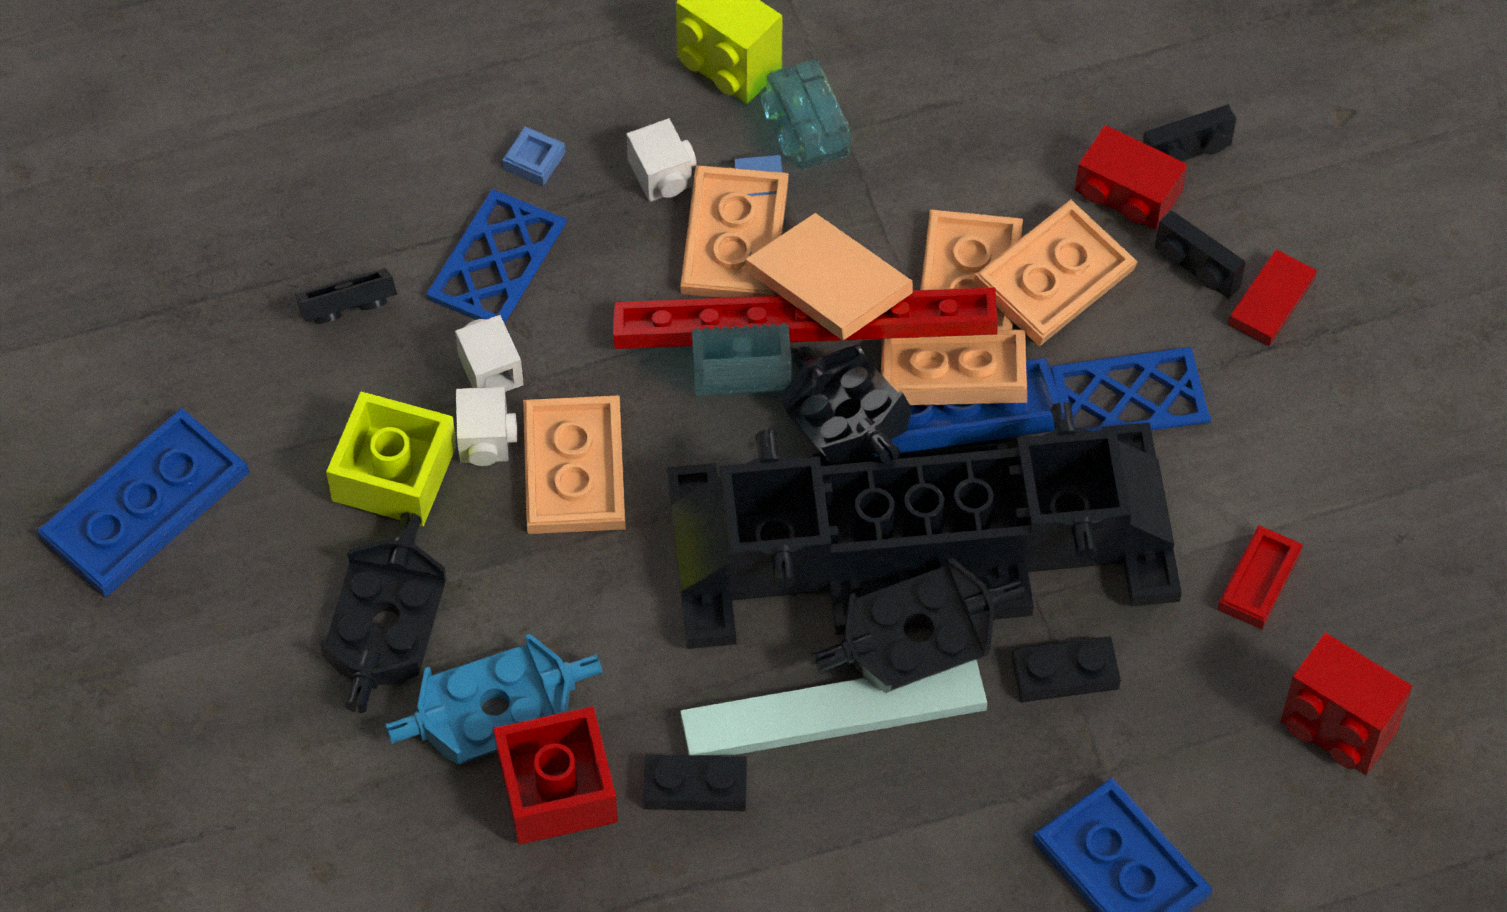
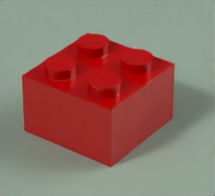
M1325 632L1293 675L1280 722L1286 725L1290 733L1299 740L1313 742L1329 752L1331 757L1341 766L1348 769L1355 768L1364 775H1367L1398 732L1413 686Z
M594 706L493 728L497 758L518 845L618 823L616 793Z

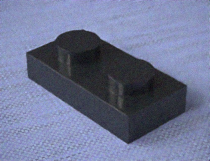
M1227 104L1144 132L1143 143L1182 162L1203 154H1216L1227 146L1232 145L1237 118L1230 105Z
M1170 209L1159 221L1155 248L1160 251L1166 260L1173 264L1181 265L1197 276L1198 280L1205 287L1217 290L1230 299L1241 287L1246 261Z
M386 268L304 291L295 294L299 311L305 321L314 319L315 324H322L340 318L342 316L341 311L359 306L360 310H371L381 307L387 303V297L397 295L393 276Z
M1111 636L1019 648L1012 651V663L1021 703L1118 690L1120 688L1121 678Z
M645 755L644 810L746 811L747 756Z

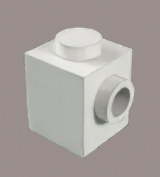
M670 118L626 133L628 162L649 202L662 197L676 196L684 189L692 187V167L697 164L696 157L689 141H681Z
M500 315L487 320L478 319L472 321L464 328L455 331L458 357L473 388L505 387L506 392L524 385L520 356Z
M505 387L456 389L457 443L460 464L472 463L478 466H488L495 462L509 461L508 443L517 442L516 413L507 414Z

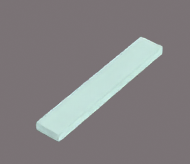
M977 660L887 693L870 684L865 678L685 709L680 710L688 755L732 756L986 711L987 699Z

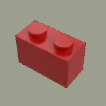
M1104 125L1078 164L1075 191L1083 194L1086 199L1093 203H1102L1124 214L1126 218L1134 223L1145 224L1157 230L1159 221L1172 208L1183 191L1187 164Z

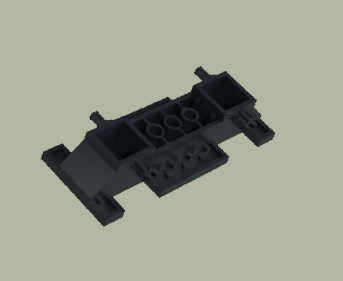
M1059 402L1050 408L1055 430L1042 436L1017 438L1016 448L1008 449L1006 438L900 453L896 461L889 455L893 462L891 464H885L878 456L875 457V454L873 456L870 454L860 463L831 465L822 453L813 454L812 457L797 459L779 456L776 439L777 433L774 430L768 429V447L766 446L764 430L757 432L755 435L759 458L744 464L720 466L719 477H717L716 463L667 467L686 648L736 645L733 600L830 591L835 635L845 634L850 595L855 594L856 598L941 568L947 565V561L950 558L955 559L983 582L986 587L990 586L993 588L1015 580V578L1021 580V587H1024L1026 598L999 606L998 612L994 614V620L1033 616L1034 604L1028 572L1123 563L1131 606L1180 602L1182 591L1174 554L1175 544L1150 422L1106 426L1097 431L1075 428L1071 404L1063 402L1061 411ZM912 619L905 624L904 628L930 625L922 619Z

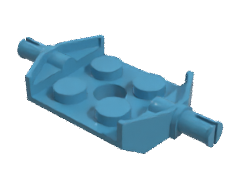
M527 634L525 635V645L435 675L431 674L430 667L425 668L417 705L418 711L413 712L414 715L386 723V731L391 744L420 734L422 741L428 739L445 758L459 765L496 752L493 730L495 727L568 712L570 692L575 690V682L603 674L601 663L596 653L571 663L567 661L562 662L559 656L534 636ZM491 698H501L509 703L508 709L503 714L497 716L488 715L483 712L482 705Z

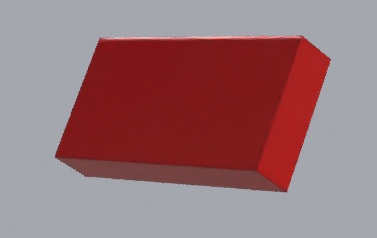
M1276 249L1231 313L1228 325L1270 346L1314 282L1317 270Z
M1258 525L1218 602L1217 610L1263 630L1302 552L1303 544Z

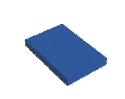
M1113 777L1033 835L1034 844L1094 912H1190L1212 894L1213 888Z

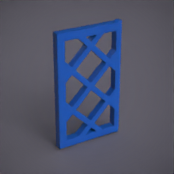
M492 189L426 294L427 300L475 320H487L500 315L505 324L566 225L567 219ZM497 204L512 211L513 219L488 225L487 219ZM538 222L551 226L543 241L532 243L526 226ZM518 228L525 246L499 253L493 235ZM485 238L491 255L465 262L464 256L475 240ZM529 256L530 263L522 276L509 281L503 263ZM495 265L502 283L476 290L470 272ZM459 275L463 276L468 293L453 297L442 292L450 278ZM506 293L508 299L498 315L482 308L480 300Z
M1192 347L1051 366V373L1062 404L1063 402L1073 403V418L1080 409H1083L1103 421L1099 427L1084 428L1085 430L1097 431L1106 426L1150 422L1151 431L1211 422V415L1208 413ZM1183 361L1186 373L1178 382L1158 370L1157 367L1160 364ZM1135 368L1142 372L1130 388L1107 376L1111 371ZM1087 375L1093 380L1082 394L1078 395L1066 387L1064 377ZM1150 377L1172 390L1160 406L1138 394ZM1100 384L1122 396V399L1111 413L1088 401ZM1181 395L1194 403L1196 413L1174 416L1168 412V409L1178 396ZM1130 402L1152 414L1149 420L1125 423L1118 419Z

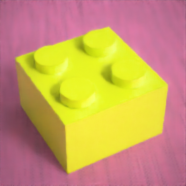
M676 1L677 57L689 70L693 72L698 71L712 80L724 94L734 95L748 104L782 71V15L762 1Z
M361 391L326 471L331 500L397 520H401V514L404 512H409L410 519L412 513L422 519L419 526L424 527L457 447L453 416Z

